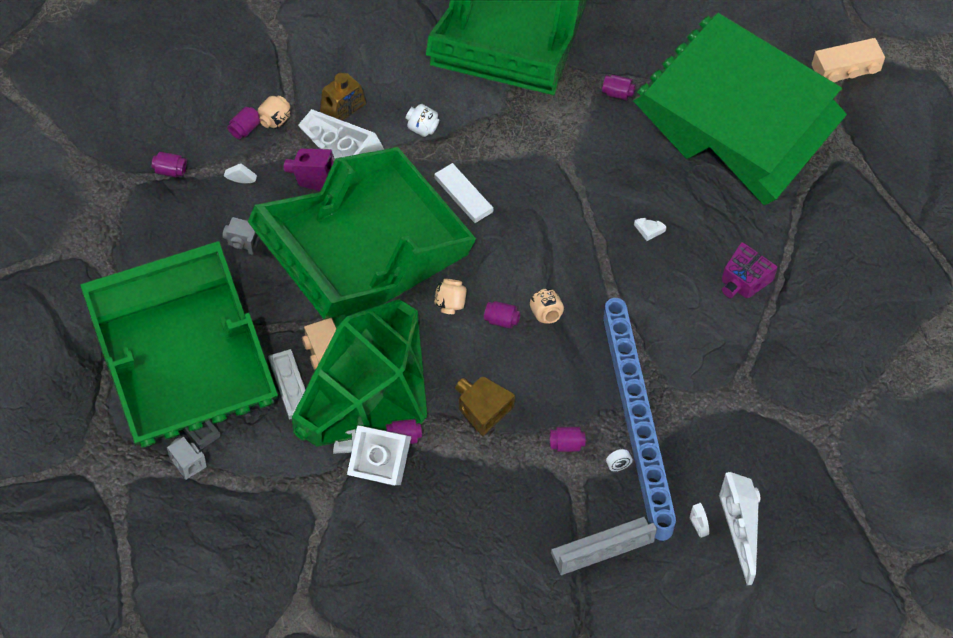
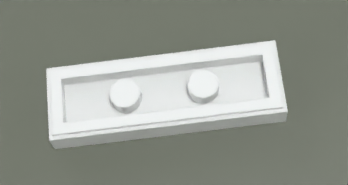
M453 163L434 174L435 180L474 223L493 213V207Z
M291 349L268 356L289 420L292 419L291 417L305 391Z

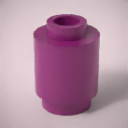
M613 74L611 76L606 75L602 92L607 93V96L628 100L629 97H633L636 84H632L633 79Z
M244 107L230 120V124L227 127L228 131L236 139L246 137L260 124L259 113L252 107Z
M159 152L153 156L152 169H155L156 174L171 177L184 176L187 159L182 158L181 155Z
M497 301L493 303L488 302L484 313V320L489 321V324L512 329L514 325H518L521 313L517 311V306Z
M415 419L392 421V424H386V431L411 436L410 444L418 443L417 438H422L421 423L416 424Z
M556 427V430H550L551 450L556 449L557 452L581 451L582 446H585V432H581L580 427Z

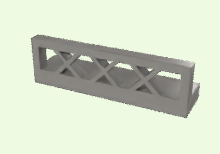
M645 517L554 548L551 550V555L560 575L653 543L657 529L654 523L648 525Z

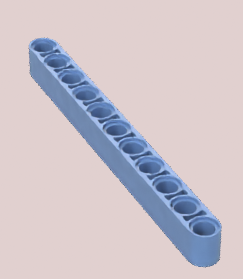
M611 298L605 304L603 321L649 524L654 523L657 529L655 538L665 541L673 534L676 517L627 306L622 299ZM629 393H635L637 396H632ZM634 414H640L642 417H637ZM639 435H644L648 438H640ZM643 457H651L653 460H646ZM654 478L658 482H651L648 479ZM659 500V501H661L663 504L658 505V504H655L653 501ZM658 523H665L669 527H661Z

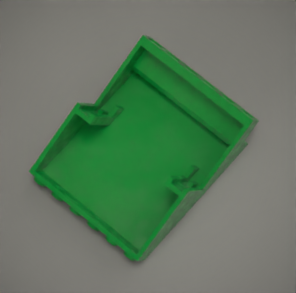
M450 0L449 8L428 36L426 55L431 56V66L555 96L588 0Z
M720 13L715 14L711 18L708 15L699 23L701 27L698 30L694 29L686 37L688 41L681 43L674 50L676 52L675 56L671 55L662 63L664 68L662 70L658 69L649 77L651 82L649 84L645 83L637 90L639 95L633 102L686 159L710 147L763 205H766L781 195L847 115L834 100L842 87Z
M398 147L336 158L320 192L257 204L254 206L248 219L250 226L324 320L332 318L336 328L346 316L384 304L466 257L476 240L473 234Z
M219 241L80 284L94 331L135 446L140 444L141 448L155 444V439L164 436L165 440L177 437L180 435L179 431L186 428L189 429V432L203 428L202 423L212 420L213 424L226 420V415L236 413V416H240L250 412V407L259 405L260 408H264L274 404L273 400L277 398L278 394L249 313L244 314Z

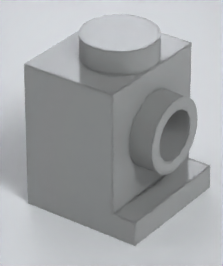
M232 217L230 224L226 225L223 230V238L227 239L228 245L237 249H247L248 254L253 255L260 237L248 221Z
M184 437L175 439L167 447L170 460L185 480L207 467L204 454L199 452L193 442L189 444Z

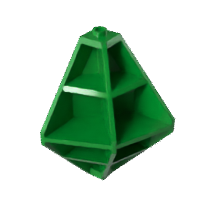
M396 299L345 317L337 326L291 417L293 432L300 440H307L318 447L333 444L336 441L352 440V434L345 432L354 429L356 431L357 426L386 431V424H392V421L415 419L417 424L425 420L427 408L418 329V310L402 300Z

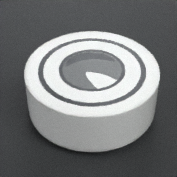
M620 449L612 452L607 457L606 462L611 471H621L632 463V457L628 450Z

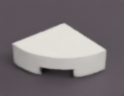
M241 163L226 169L224 177L238 183H253L257 177L255 173Z
M640 218L634 222V226L646 241L666 231V226L660 221L655 222L646 220V218Z
M355 429L345 432L352 434V440L335 442L333 454L352 452L356 435Z
M702 504L693 505L689 518L698 535L702 538L709 535L708 520Z

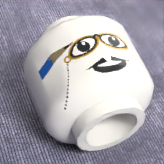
M423 104L417 105L416 108L411 107L405 118L409 120L407 124L408 129L423 137H426L428 134L432 135L440 122L438 113Z

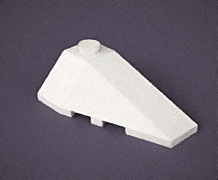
M312 109L298 125L320 149H331L335 159L384 150L374 132Z
M728 472L725 474L719 497L747 585H752L756 575L758 502H760V493L757 487L754 488L750 478Z

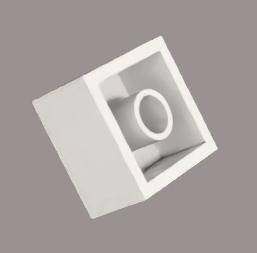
M357 426L347 475L391 485H401L411 436Z

